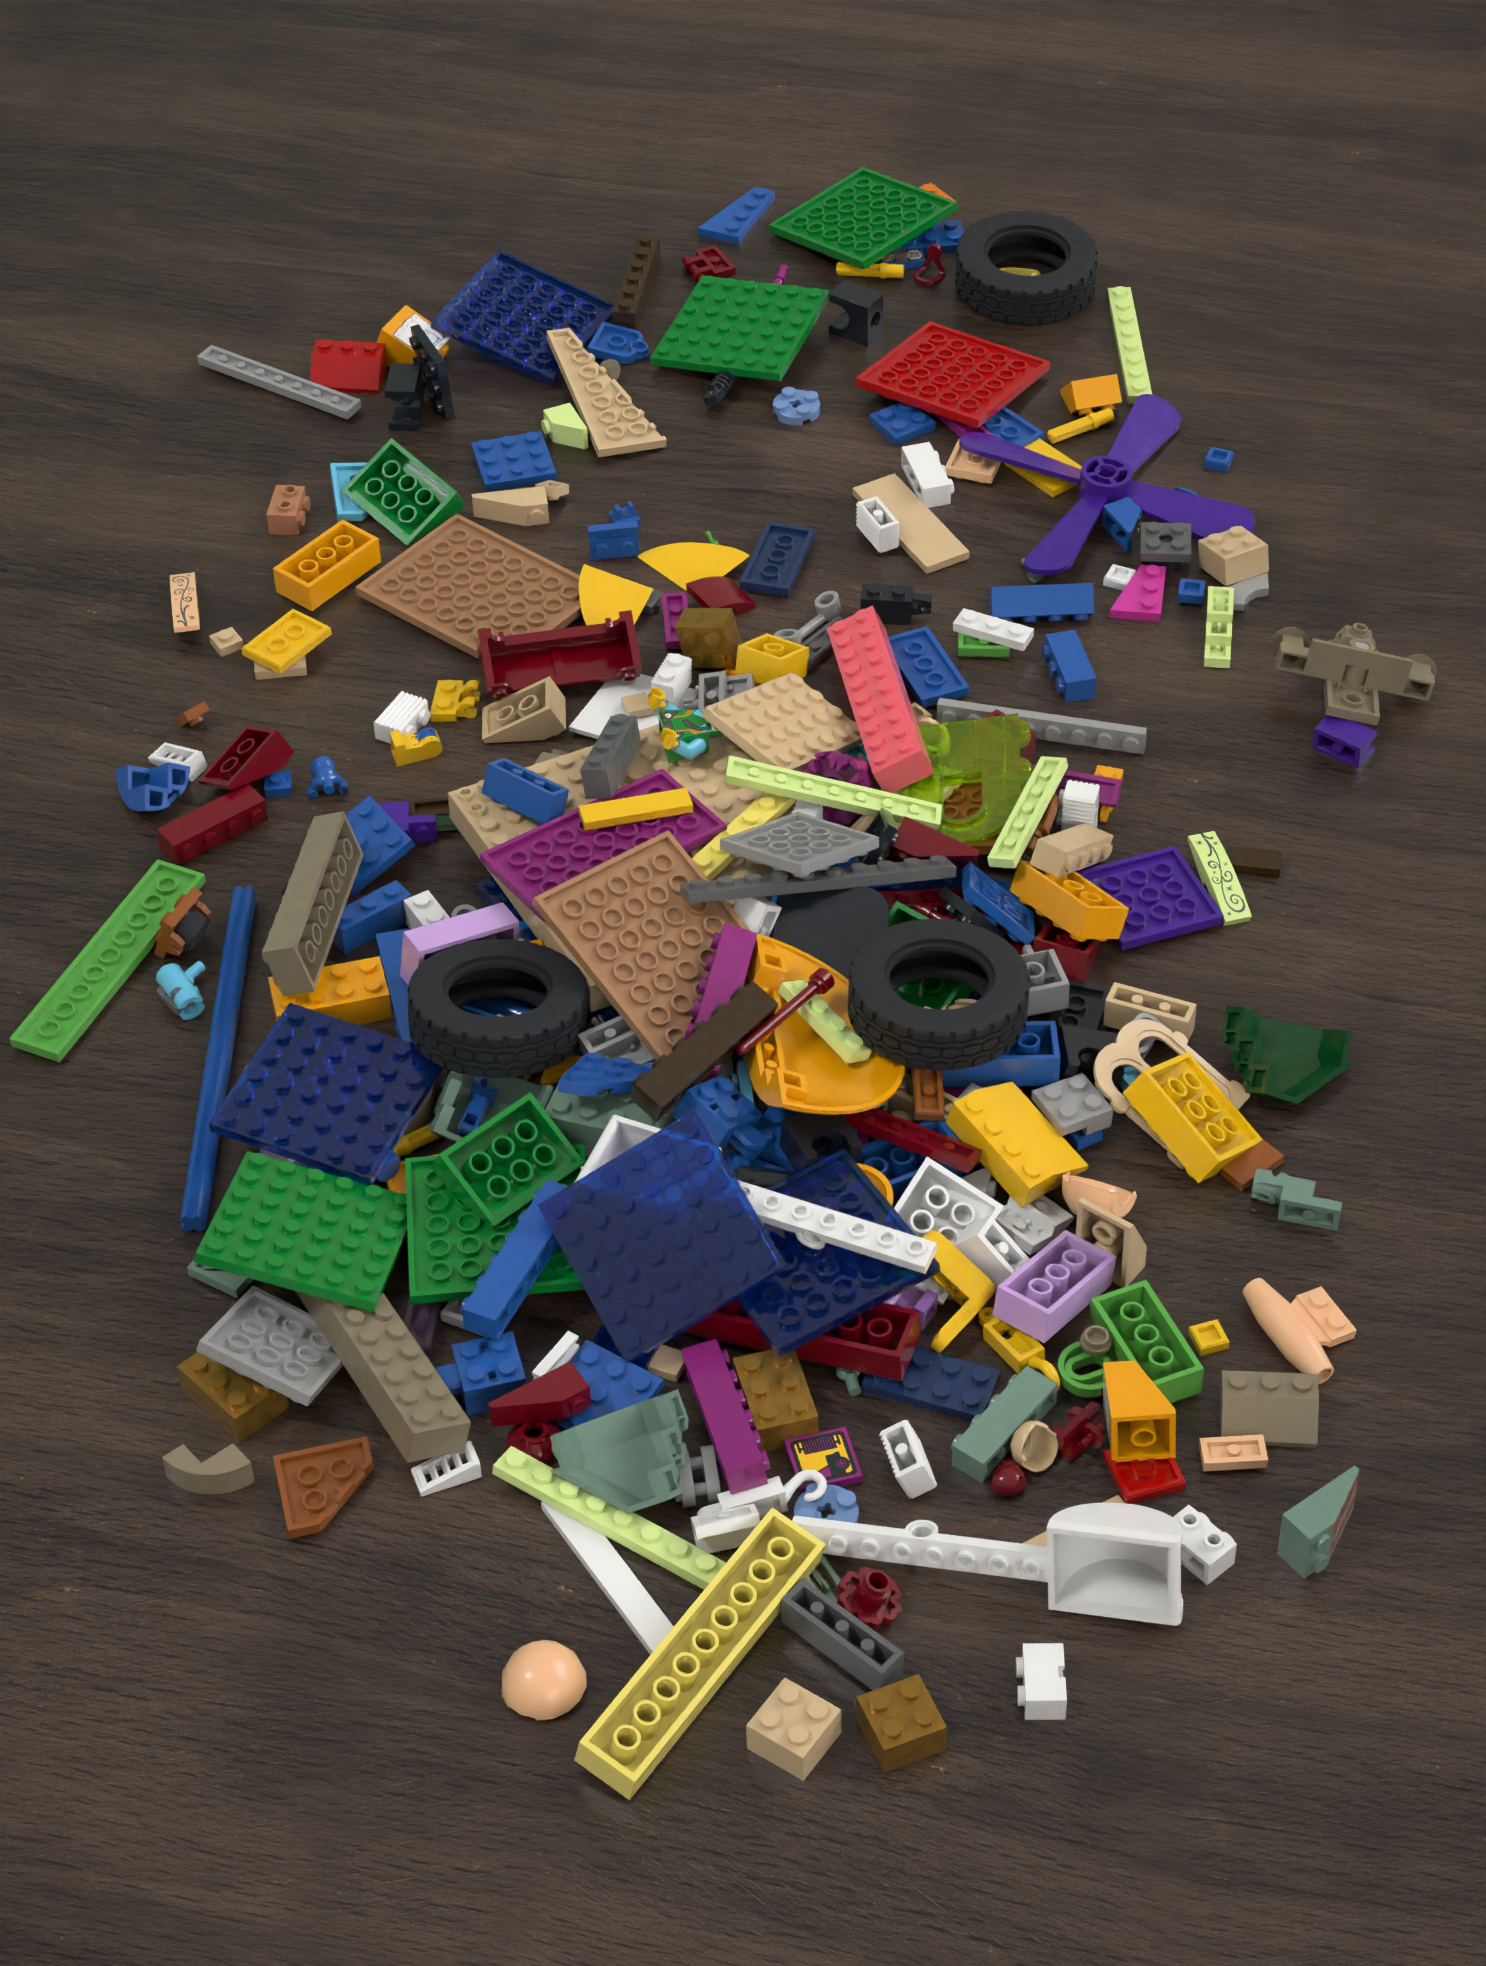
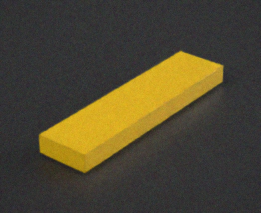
M687 788L578 806L579 815L585 830L693 812V803Z

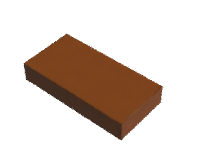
M1262 1140L1222 1167L1221 1176L1243 1192L1253 1185L1257 1168L1273 1171L1284 1163L1285 1156L1265 1140Z

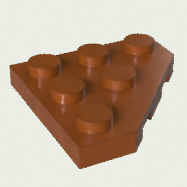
M367 1436L273 1456L289 1539L321 1532L374 1469Z

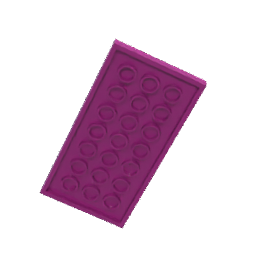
M660 769L617 789L612 798L596 799L587 804L684 787L665 770ZM689 791L688 793L693 803V812L592 830L584 829L579 815V808L481 853L480 862L533 913L545 922L532 905L534 897L668 830L688 853L710 842L719 833L727 830V824Z

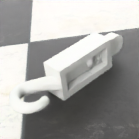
M810 1469L797 1473L784 1486H782L779 1476L767 1479L768 1484L732 1495L730 1491L717 1494L719 1503L701 1508L697 1512V1516L754 1503L759 1512L760 1519H763L771 1508L780 1513L788 1511L787 1502L795 1490L805 1481H815L817 1489L812 1493L805 1494L804 1500L810 1502L819 1499L827 1489V1480L818 1471Z

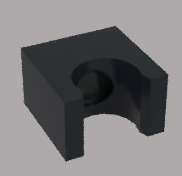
M843 280L828 294V299L831 303L838 304L846 311L829 325V333L867 347L883 333V293Z
M391 363L385 387V398L391 399L388 421L389 430H419L425 403L421 364Z
M1061 1024L1057 1033L1060 1051L1059 1081L1080 1073L1095 1080L1093 1072L1095 1059L1104 1047L1115 1043L1116 1033ZM1118 1066L1112 1072V1081L1117 1088L1125 1073L1123 1066Z
M802 1113L782 1119L779 1146L794 1170L799 1173V1178L805 1186L816 1174L817 1158L819 1156L833 1157L842 1164H860L862 1143L843 1114L821 1115Z

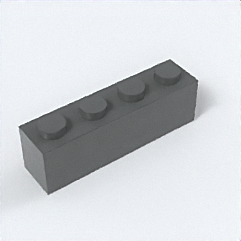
M625 714L610 716L580 769L586 799L612 798L641 746L636 716H627Z
M802 1579L781 1599L782 1623L870 1689L876 1690L898 1682L904 1676L903 1651L805 1579Z

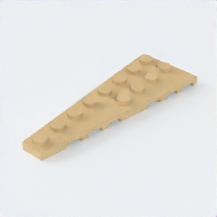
M570 328L547 331V341L581 419L587 427L588 435L598 457L666 447V437L661 436L656 431L655 424L653 422L649 423L644 417L645 413L633 405L632 398L615 379L611 380L607 375V370L596 363L595 356L583 348V343Z

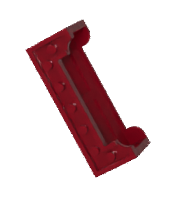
M632 610L620 611L619 618L611 622V618H605V623L509 636H504L503 631L498 632V636H494L491 633V628L478 630L477 654L487 697H507L509 694H513L549 676L559 688L620 679L628 682L635 680L641 675L642 665Z

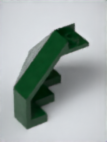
M1226 1007L1221 1037L1224 1043L1229 1044L1232 1051L1230 1058L1236 1071L1242 1074L1244 1079L1242 1085L1246 1093L1277 1103L1299 1104L1355 1063L1346 1060L1352 1031L1303 1026L1253 1015L1254 1010L1246 1007Z

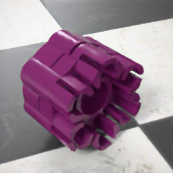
M836 750L814 754L816 758L811 759L809 767L799 771L829 779L838 778L842 782L875 789L869 762L863 758L842 754ZM824 805L822 807L823 820L845 827L852 826L862 816V814Z

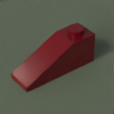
M570 1361L488 1403L490 1423L495 1427L565 1420L573 1415L582 1413L591 1406L590 1386Z

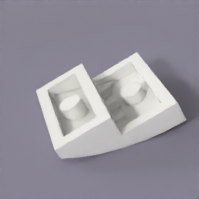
M1044 1195L1023 1208L1010 1196L1008 1204L1002 1208L995 1221L1023 1251L1032 1255L1065 1230L1073 1221L1074 1216Z

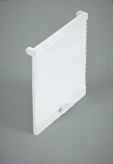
M641 674L640 677L633 681L624 682L621 679L606 681L571 723L569 731L598 739L610 716L616 714L626 715L621 706V697L646 692L648 696L651 691V680H653V677ZM696 686L695 689L688 687L677 707L684 709L683 701L696 700L697 694H699V686ZM654 709L653 715L637 718L639 730L659 724V709Z

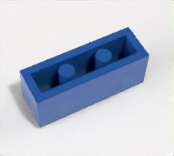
M1076 630L1045 634V645L1041 647L1042 657L1044 661H1048L1049 674L1051 677H1055L1056 690L1062 694L1065 703L1096 698L1097 678Z
M501 758L488 763L481 793L490 797L493 802L504 804L512 808L515 813L526 815L534 819L537 824L542 825L564 815L569 789L506 758Z
M395 880L345 906L333 943L346 955L375 940L376 934L390 932L405 924L404 900L412 897V895Z

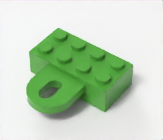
M1147 1280L1090 1299L1089 1324L1091 1326L1099 1325L1107 1329L1112 1338V1345L1108 1352L1102 1355L1089 1354L1082 1349L1080 1341L1066 1347L1058 1359L1057 1373L1061 1384L1069 1392L1081 1397L1103 1396V1368L1086 1375L1075 1374L1073 1372L1075 1369L1089 1364H1099L1103 1367L1104 1362L1133 1360L1138 1363L1170 1403L1202 1392L1204 1368Z

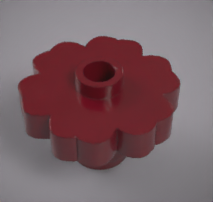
M862 1567L858 1573L848 1571L837 1586L836 1591L839 1598L836 1603L874 1631H877L880 1625L890 1627L902 1610V1606L899 1603L902 1592L897 1587L896 1581L891 1579L882 1570Z

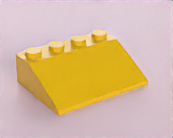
M1189 1052L1144 1070L1123 1092L1130 1105L1141 1114L1148 1123L1149 1128L1157 1133L1166 1144L1168 1151L1177 1157L1185 1167L1188 1175L1194 1178L1197 1183L1216 1175L1221 1171L1222 1167L1263 1140Z
M1013 1081L974 1090L953 1102L945 1122L962 1142L982 1149L980 1162L1021 1208L1061 1185L1063 1174L1070 1172V1175L1076 1176L1089 1166Z

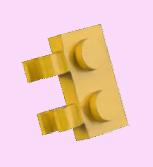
M438 680L430 711L431 722H457L458 717L475 718L477 708L469 707H474L475 702L480 701L481 691H472L478 690L479 681L470 680L464 685L463 680Z

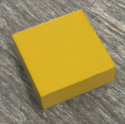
M1218 1319L1189 1327L1188 1335L1199 1356L1229 1349L1230 1342Z

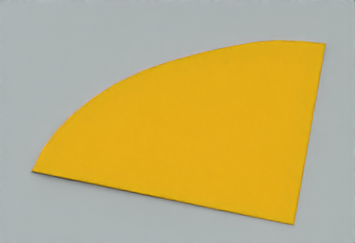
M686 542L652 548L636 557L686 590V583L706 577L724 576L750 555L728 546Z
M584 564L579 577V598L583 619L586 625L605 623V618H611V622L619 618L620 611L632 610L635 624L653 589Z

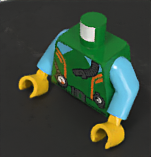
M657 687L652 688L648 694V704L653 709L660 708L658 710L659 740L662 741L668 763L684 759L691 760L699 755L707 754L709 752V738L723 737L721 731L711 723H706L705 718L701 716L702 710L678 708L668 700L663 701L666 695L661 689Z

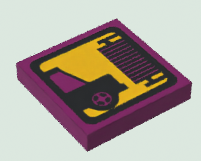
M846 1426L784 1440V1447L794 1476L803 1470L810 1469L821 1473L829 1485L844 1487L863 1482V1475ZM811 1480L803 1482L798 1487L800 1495L806 1491L808 1485L816 1482Z

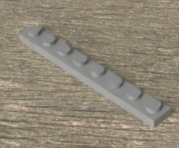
M210 345L197 356L199 365L347 420L362 408L361 400L213 345Z
M939 698L937 703V721L940 725L973 729L981 719L998 709L1036 732V739L1143 755L1146 748L1147 728L944 698Z

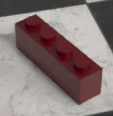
M247 783L158 828L157 834L160 849L178 866L268 820L266 801Z

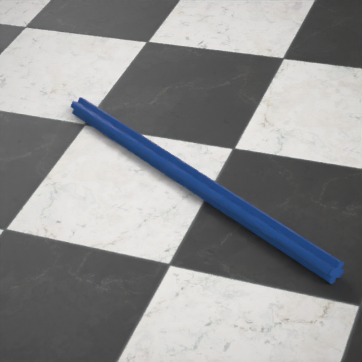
M238 885L233 889L180 1215L181 1228L186 1232H190L193 1229L202 1232L206 1228L257 898L255 896L256 890L249 885L246 888Z

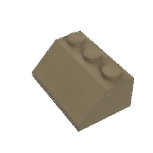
M1222 1370L1219 1391L1221 1437L1263 1434L1265 1446L1317 1448L1319 1412L1318 1374Z

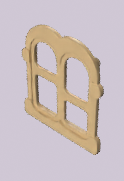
M1139 1019L1126 1024L1119 1031L1115 1043L1104 1047L1094 1062L1095 1086L1111 1101L1110 1106L1113 1110L1120 1114L1125 1113L1167 1151L1166 1144L1157 1133L1149 1128L1146 1120L1130 1105L1129 1100L1115 1088L1112 1081V1072L1118 1066H1130L1140 1073L1151 1068L1145 1063L1139 1053V1043L1144 1038H1158L1178 1055L1189 1052L1237 1110L1250 1097V1094L1245 1092L1240 1083L1233 1080L1229 1082L1187 1045L1188 1039L1184 1034L1178 1031L1173 1033L1163 1024L1152 1020ZM1168 1151L1167 1156L1180 1169H1185L1177 1157Z

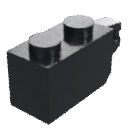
M863 583L861 609H866L873 605L883 624L907 625L911 622L912 615L931 614L932 596L913 593V586Z

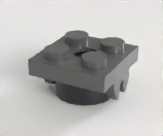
M1141 522L1140 561H1147L1149 565L1165 566L1166 571L1177 569L1183 562H1191V524L1181 522Z

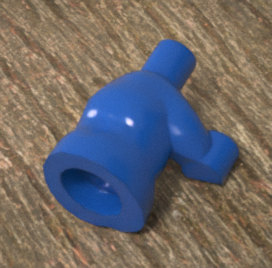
M321 756L313 760L310 772L314 779L307 788V794L310 799L319 796L318 787L323 788L324 793L327 795L334 793L333 785L337 784L339 793H343V791L348 792V784L340 775L336 774L335 763L331 758Z

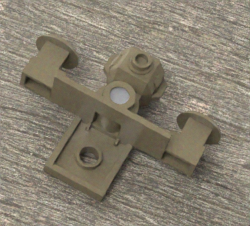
M1354 623L1353 626L1345 625L1336 633L1335 638L1332 640L1323 641L1313 638L1311 645L1307 634L1296 627L1282 628L1271 639V650L1276 656L1275 669L1323 679L1325 715L1377 726L1380 718L1378 691L1429 701L1435 685L1437 666L1430 657L1423 654H1413L1403 658L1380 653L1377 650L1372 631L1368 630V627L1361 623Z

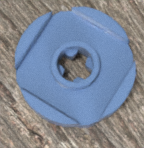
M785 387L782 389V393L773 400V414L778 416L780 422L788 425H803V421L808 419L812 422L820 414L818 393Z
M811 1483L807 1486L806 1491L798 1497L794 1506V1516L858 1523L859 1508L855 1494L836 1485L827 1484L825 1493L819 1499L807 1502L804 1500V1495L812 1493L817 1489V1483ZM828 1510L835 1515L831 1514L827 1518H822L821 1512Z

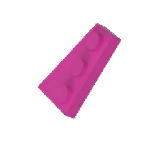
M1140 565L1111 607L1109 618L1160 622L1166 567Z

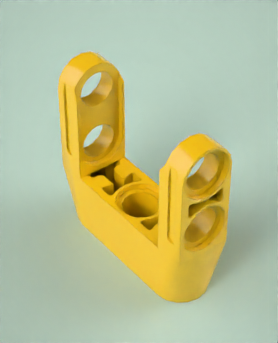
M930 1230L922 1238L936 1242L937 1251L926 1274L962 1306L933 1338L930 1347L936 1353H941L996 1292V1287L990 1278L947 1238L936 1230ZM894 1264L870 1291L878 1299L888 1296L912 1270Z

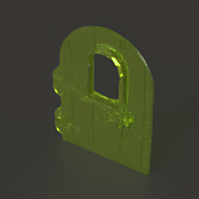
M1018 713L975 720L970 719L919 726L931 765L932 756H937L938 764L932 766L933 774L904 787L903 796L941 804V822L938 832L964 844L979 842L1000 832L1022 793L1021 788L1026 786L1032 774V764L1028 759L1020 758V748L1026 747L1031 740V728L1028 722L1024 719H1019ZM982 782V805L978 812L973 816L963 819H950L944 815V787L960 783Z

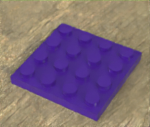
M1176 846L1076 871L1129 908L1120 938L1114 939L1121 951L1223 924V914Z

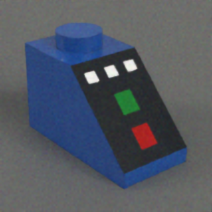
M1127 497L1103 505L1102 526L1126 552L1131 551L1140 531L1142 511L1138 505Z

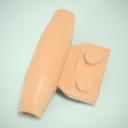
M1262 1278L1250 1281L1244 1287L1243 1295L1258 1324L1283 1356L1301 1373L1318 1374V1384L1328 1380L1333 1374L1334 1368L1321 1345L1330 1348L1353 1339L1357 1331L1322 1286L1297 1295L1290 1304Z

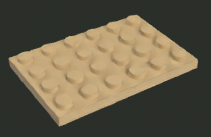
M792 672L707 706L701 715L757 762L795 771L807 769L811 759L816 758L814 754L818 752L836 750L844 753L863 744L857 723L850 720L843 714L840 708L830 704L823 698L820 692L810 688L800 676Z

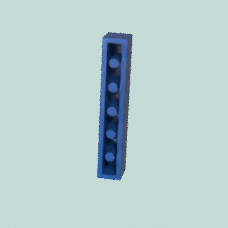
M409 929L376 934L377 953L380 956L390 994L392 1015L405 1064L429 1060L420 1053L410 1038L408 985L400 976L403 932Z
M547 1179L541 1190H536L531 1205L527 1211L524 1210L521 1213L518 1225L513 1232L507 1234L504 1246L499 1253L493 1255L486 1273L479 1276L471 1296L464 1299L460 1309V1313L463 1315L464 1329L495 1340L499 1339L582 1211L581 1198L575 1193L573 1188Z

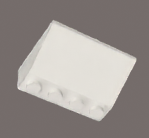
M926 1157L883 1226L920 1238L930 1230H936L954 1245L967 1225L988 1216H992L996 1220L1004 1206L929 1157ZM863 1255L861 1258L862 1266L878 1276L884 1270L889 1271L894 1265L867 1255ZM912 1270L903 1279L909 1286L924 1293L927 1289L937 1293L938 1304L940 1305L944 1303L949 1295L927 1274Z

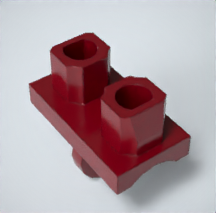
M1091 1401L1085 1408L1074 1406L1068 1412V1424L1065 1427L1054 1425L1050 1429L1057 1434L1058 1448L1061 1451L1063 1460L1071 1462L1088 1446L1098 1449L1104 1444L1105 1439L1102 1432L1105 1430V1424L1099 1416L1098 1411L1100 1407L1098 1403Z

